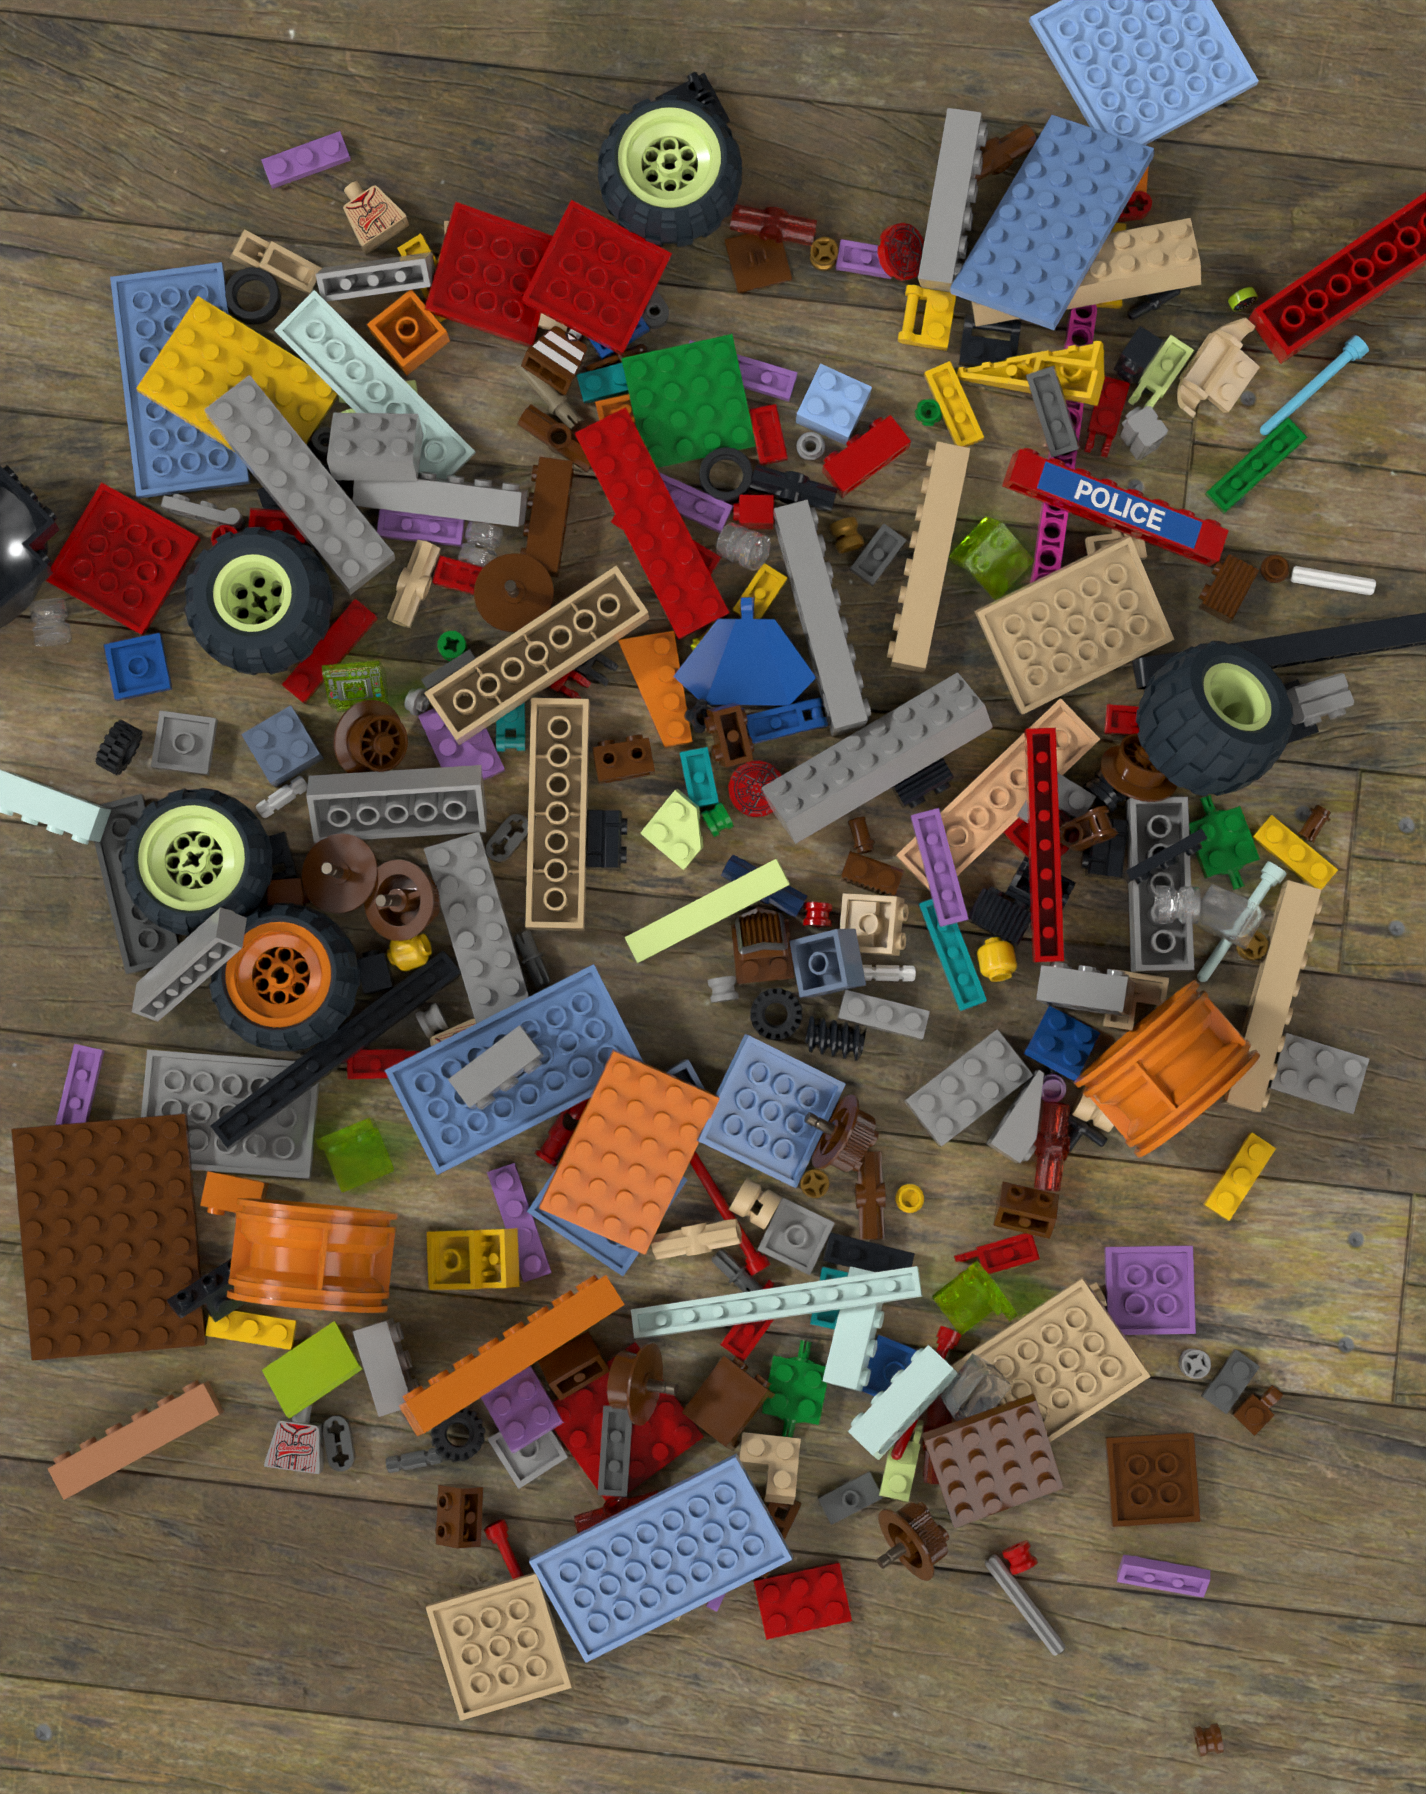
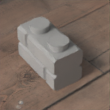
M1140 406L1136 407L1126 415L1127 419L1122 422L1124 428L1121 431L1120 438L1126 446L1131 447L1130 452L1136 460L1143 459L1159 448L1168 432L1164 423L1161 420H1157L1158 415L1151 406H1146L1143 409Z
M1343 673L1287 690L1288 698L1293 707L1294 716L1291 718V721L1294 725L1304 722L1305 727L1322 722L1321 717L1326 715L1329 716L1330 720L1345 715V709L1354 705L1351 691L1348 690V683Z

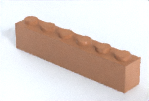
M196 1380L182 1388L184 1394L174 1398L173 1394L156 1402L159 1408L149 1413L147 1408L131 1416L133 1422L123 1427L120 1422L105 1430L107 1436L97 1441L94 1436L79 1445L81 1451L71 1455L70 1451H67L54 1458L55 1465L48 1468V1471L63 1500L223 1413L224 1410L209 1381L200 1384Z

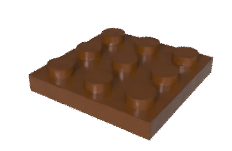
M1193 1432L1105 1437L1112 1527L1200 1522Z

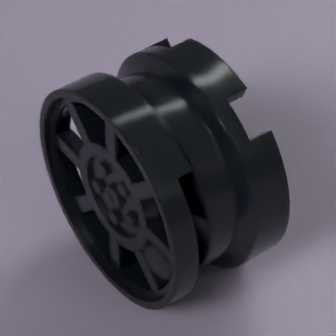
M1098 769L1094 774L1095 778L1092 781L1088 780L1082 787L1096 796L1095 801L1098 802L1097 804L1100 807L1107 806L1112 814L1117 809V803L1123 802L1128 796L1113 788L1104 778L1101 769Z

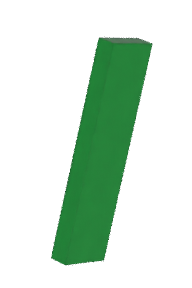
M1288 417L1216 482L1205 495L1225 514L1308 437Z

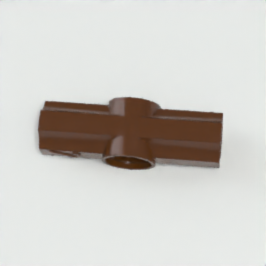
M1025 124L1002 138L994 137L988 140L985 147H980L983 165L981 175L976 174L975 176L977 182L990 174L998 175L1013 164L1014 160L1031 151L1037 141L1031 127Z
M532 404L525 409L517 426L547 445L553 453L560 454L567 460L573 461L577 467L586 473L592 469L576 435L565 424L558 423ZM556 433H563L567 439L563 444H555L551 440L552 436Z
M882 1151L866 1152L863 1163L857 1171L855 1199L856 1209H858L860 1240L885 1239L883 1208H886L885 1182L882 1179Z

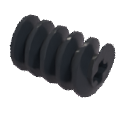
M810 1015L805 1043L808 1044V1049L811 1053L818 1045L821 1055H824L826 1050L830 1048L832 1057H835L838 1051L842 1050L843 1059H847L850 1052H853L854 1061H858L862 1055L867 1027L862 1034L858 1024H855L853 1029L849 1031L847 1022H844L841 1028L838 1029L837 1021L832 1020L829 1027H826L825 1018H821L818 1024L815 1025L814 1016Z

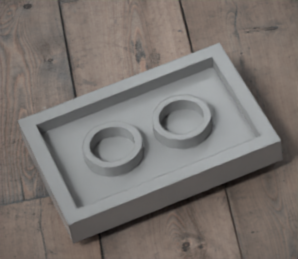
M1284 1033V1047L1281 1053H1278L1276 1064H1278L1274 1080H1270L1268 1088L1354 1114L1369 1058Z

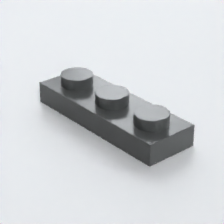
M1055 365L1027 374L1026 377L1051 458L1079 449L1080 445Z
M604 1405L598 1495L627 1497L632 1422L627 1409H613L610 1405Z

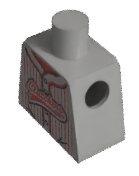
M312 1405L294 1415L292 1419L281 1418L278 1421L264 1467L314 1474L323 1472V1424L310 1422Z

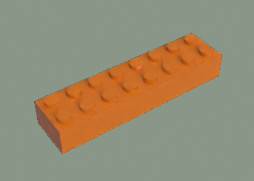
M595 1274L575 1286L578 1290L577 1293L573 1294L572 1290L564 1293L551 1302L554 1307L550 1310L546 1305L528 1316L529 1323L525 1326L521 1321L502 1333L505 1337L503 1340L499 1341L496 1337L479 1347L478 1351L480 1354L474 1357L472 1353L453 1364L455 1370L451 1373L445 1369L427 1380L430 1386L426 1389H423L422 1385L402 1396L405 1402L399 1405L415 1434L419 1436L431 1430L624 1306L625 1304L607 1275L598 1279Z

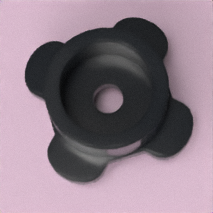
M704 699L697 700L696 705L691 710H686L684 714L685 720L692 723L696 733H703L705 731L704 718L708 717L706 710L712 709L707 706V701ZM699 714H702V715H703V717H702L701 719H699V717H698Z

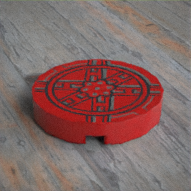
M902 222L888 226L879 238L881 243L878 246L877 254L880 265L887 275L895 277L900 281L917 277L924 247L923 237L911 224Z
M760 760L749 761L739 766L732 774L728 785L729 798L733 806L742 814L753 818L765 817L773 813L761 788L781 776L780 772L770 763Z

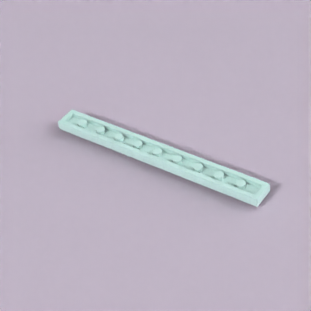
M915 1266L631 1309L634 1339H644L923 1297L919 1268Z

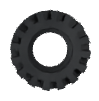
M121 719L115 722L114 726L109 729V734L105 735L104 742L100 744V750L97 752V758L95 759L96 765L116 776L122 774V771L126 770L127 764L131 763L132 757L137 753L135 751L139 748V742L143 737L142 730Z
M771 988L760 993L754 1000L750 1019L759 1035L769 1040L778 1041L786 1039L796 1032L802 1020V1008L797 997L790 991L783 990L782 988ZM773 1003L782 1004L788 1013L786 1021L778 1026L771 1025L765 1018L766 1008Z
M465 1407L432 1428L430 1437H432L431 1444L432 1447L435 1446V1452L443 1456L442 1459L446 1461L449 1459L456 1463L458 1461L463 1462L472 1458L481 1449L486 1431L485 1427L483 1428L482 1419L476 1416L477 1413L475 1411L470 1412L469 1408ZM459 1423L467 1428L469 1438L464 1445L456 1446L448 1440L447 1430L452 1424Z

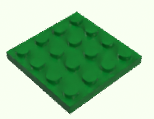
M733 334L621 358L636 428L656 468L705 458L706 455L718 448L729 447L741 450L756 446Z

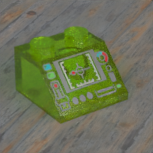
M379 660L322 666L328 704L332 709H336V712H346L352 705L364 700H378L389 704L386 669Z

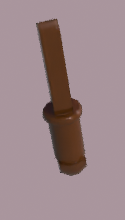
M638 344L626 349L622 355L617 353V355L587 365L585 367L586 371L589 372L619 362L622 363L621 358L647 353V347L644 344Z

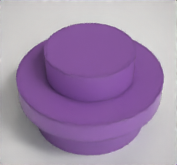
M1047 1074L1043 1078L1041 1099L1049 1103L1058 1102L1066 1093L1065 1081L1057 1074Z

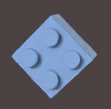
M820 364L797 412L796 423L846 445L870 398L872 387Z

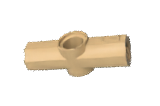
M417 540L407 568L404 567L399 576L396 586L397 594L387 617L389 621L411 628L421 600L424 601L432 583L431 575L440 556L441 548L432 543Z
M730 1219L712 1224H694L681 1227V1230L655 1234L651 1245L656 1260L684 1254L692 1256L711 1252L715 1248L741 1244L742 1234L738 1220Z

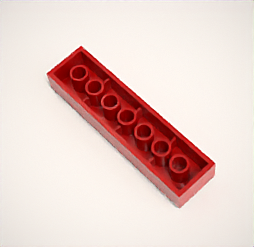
M1426 192L1253 310L1248 320L1256 326L1255 330L1280 364L1426 265Z
M625 407L575 432L576 438L678 640L716 622L717 619L728 616L729 611L627 408Z

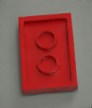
M839 1561L767 1577V1579L760 1578L754 1580L766 1640L852 1621Z

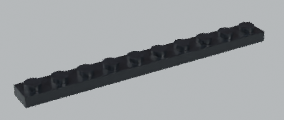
M443 950L340 1027L328 1039L320 1042L211 1124L210 1127L226 1148L230 1150L462 975L460 970Z

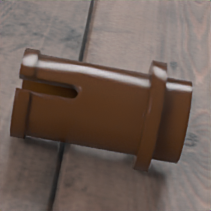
M1315 805L1314 809L1310 808L1311 814L1298 833L1299 836H1304V839L1312 843L1316 841L1315 839L1325 822L1331 820L1329 818L1331 812L1319 805Z
M862 816L849 820L848 825L850 826L855 843L853 850H856L860 855L873 851L875 841L871 840L866 818Z

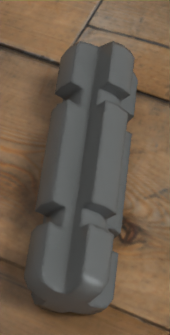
M431 1448L427 1452L421 1450L405 1453L401 1457H398V1455L386 1458V1468L388 1473L401 1471L402 1468L409 1470L425 1467L428 1463H431V1465L440 1464L443 1462V1456L435 1452L436 1448Z

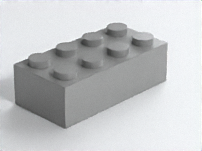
M997 1029L905 1099L904 1102L940 1147L1027 1081L1033 1074Z

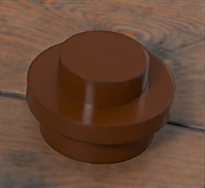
M1270 555L1261 563L1260 572L1267 582L1280 583L1289 574V564L1280 555Z

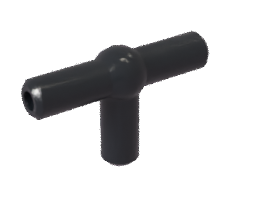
M1180 288L1163 291L1157 295L1155 293L1143 295L1146 301L1127 312L1128 317L1134 321L1151 310H1158L1162 304L1178 296L1181 293Z
M1060 1106L1055 1113L1057 1117L1073 1127L1061 1145V1148L1068 1153L1072 1151L1082 1135L1100 1147H1103L1108 1141V1138L1091 1127L1088 1121L1086 1122L1073 1116L1072 1112L1065 1107Z

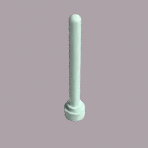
M1267 861L1261 870L1263 873L1260 877L1262 879L1199 971L1197 978L1200 982H1206L1271 886L1275 887L1277 883L1280 884L1287 873L1280 867Z

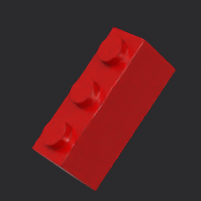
M891 415L885 419L879 417L869 425L868 428L870 430L862 436L856 434L846 443L848 447L840 453L837 450L832 452L823 460L825 464L822 467V473L833 487L838 488L837 492L842 498L910 448L911 440Z

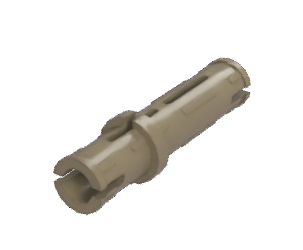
M520 364L517 365L515 370L549 406L548 410L551 414H556L571 432L578 428L571 421V418L580 426L582 425L584 419L569 405V399L565 395L561 396L556 389L521 367Z

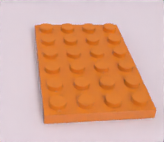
M613 1049L540 1202L539 1209L645 1255L699 1144L697 1139L706 1122L711 1118L720 1098L711 1092Z

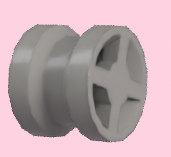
M736 976L707 980L708 986L712 988L711 1003L739 999L738 992L734 988Z
M436 1003L430 1005V1009L425 1012L419 1011L415 1013L428 1039L433 1037L436 1031H444L449 1028Z
M1195 1348L1183 1351L1178 1360L1181 1372L1194 1379L1203 1378L1211 1368V1361L1208 1355Z

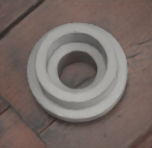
M807 432L799 437L797 452L803 459L813 461L822 456L825 443L819 434ZM808 443H813L816 449L808 451L805 446Z
M412 688L408 692L405 699V709L409 710L410 714L418 716L421 712L426 711L429 705V700L425 695L426 689Z

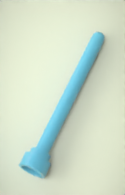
M1357 335L1349 338L1345 342V347L1342 349L1343 352L1260 427V433L1263 436L1269 435L1350 360L1361 359L1369 352L1366 343Z

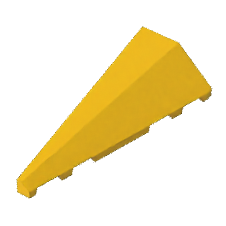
M1093 341V344L1079 347L1072 345L1064 350L1053 352L1049 350L1010 357L1007 358V361L985 362L981 366L970 368L959 367L957 377L961 381L1031 393L1026 375L1055 365L1065 400L1097 406L1105 379L1104 345L1102 341Z

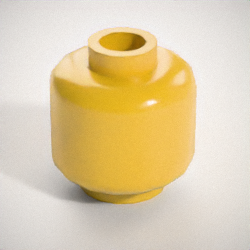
M422 933L405 941L390 940V949L387 950V957L393 966L396 965L402 971H409L426 964L429 955L432 953L429 939Z
M1000 937L985 940V944L977 951L980 971L984 977L989 978L992 982H1000L1011 978L1012 973L1017 969L1013 945L1010 942L1002 941Z

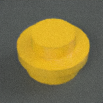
M906 1184L897 1190L895 1202L901 1211L914 1213L923 1206L924 1194L918 1186Z

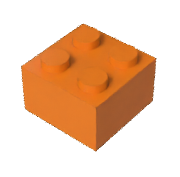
M412 289L367 324L372 336L406 376L450 342L447 331L430 311L424 310L425 305Z

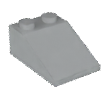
M1040 1070L1032 1072L1033 1076L1026 1081L986 1142L988 1146L1014 1163L1028 1161L1036 1149L1033 1143L1037 1138L1044 1073Z

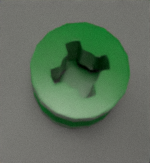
M447 631L439 637L438 650L441 656L449 662L468 650L464 637L457 631Z
M721 802L715 805V809L701 812L713 837L718 836L723 829L734 827L730 816Z

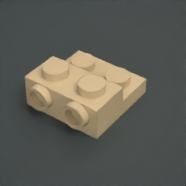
M843 893L840 929H856L860 953L899 956L900 950H904L906 946V935L902 933V921H907L908 905L904 904L903 898L897 896Z

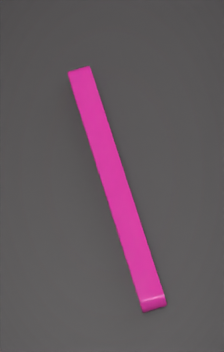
M1096 304L1070 310L1064 349H1068V346L1076 345L1072 341L1074 336L1082 337L1086 342L1085 345L1093 343L1097 315ZM1085 309L1089 313V317L1080 318L1076 314V310ZM1066 400L1079 442L1084 403ZM1077 450L1071 451L1067 456L1058 455L1052 458L1063 461L1066 467L1075 470ZM1050 451L1048 455V460L1051 458ZM1043 502L1041 504L1030 583L1061 569L1068 512L1064 510L1054 511L1048 504ZM1047 527L1055 528L1058 532V537L1055 539L1048 538L1044 533V529ZM1042 555H1050L1054 559L1055 564L1053 566H1045L1042 564L1040 557Z

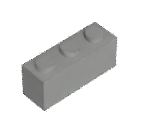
M845 990L837 1020L921 1041L924 1037L930 1011Z

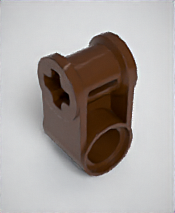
M1108 807L1094 808L1084 815L1062 824L1060 827V842L1072 851L1078 852L1114 838L1118 833L1115 828H1112L1108 818ZM1079 830L1078 840L1070 843L1069 835L1071 832Z

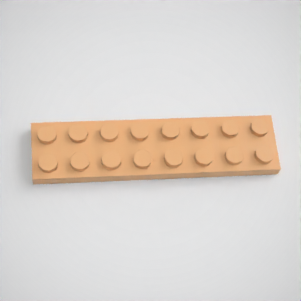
M1060 698L1030 728L1056 727L1057 772L1063 776L1100 738ZM1024 733L940 813L957 876L1018 819L1017 814L1027 799ZM915 837L896 857L930 891Z

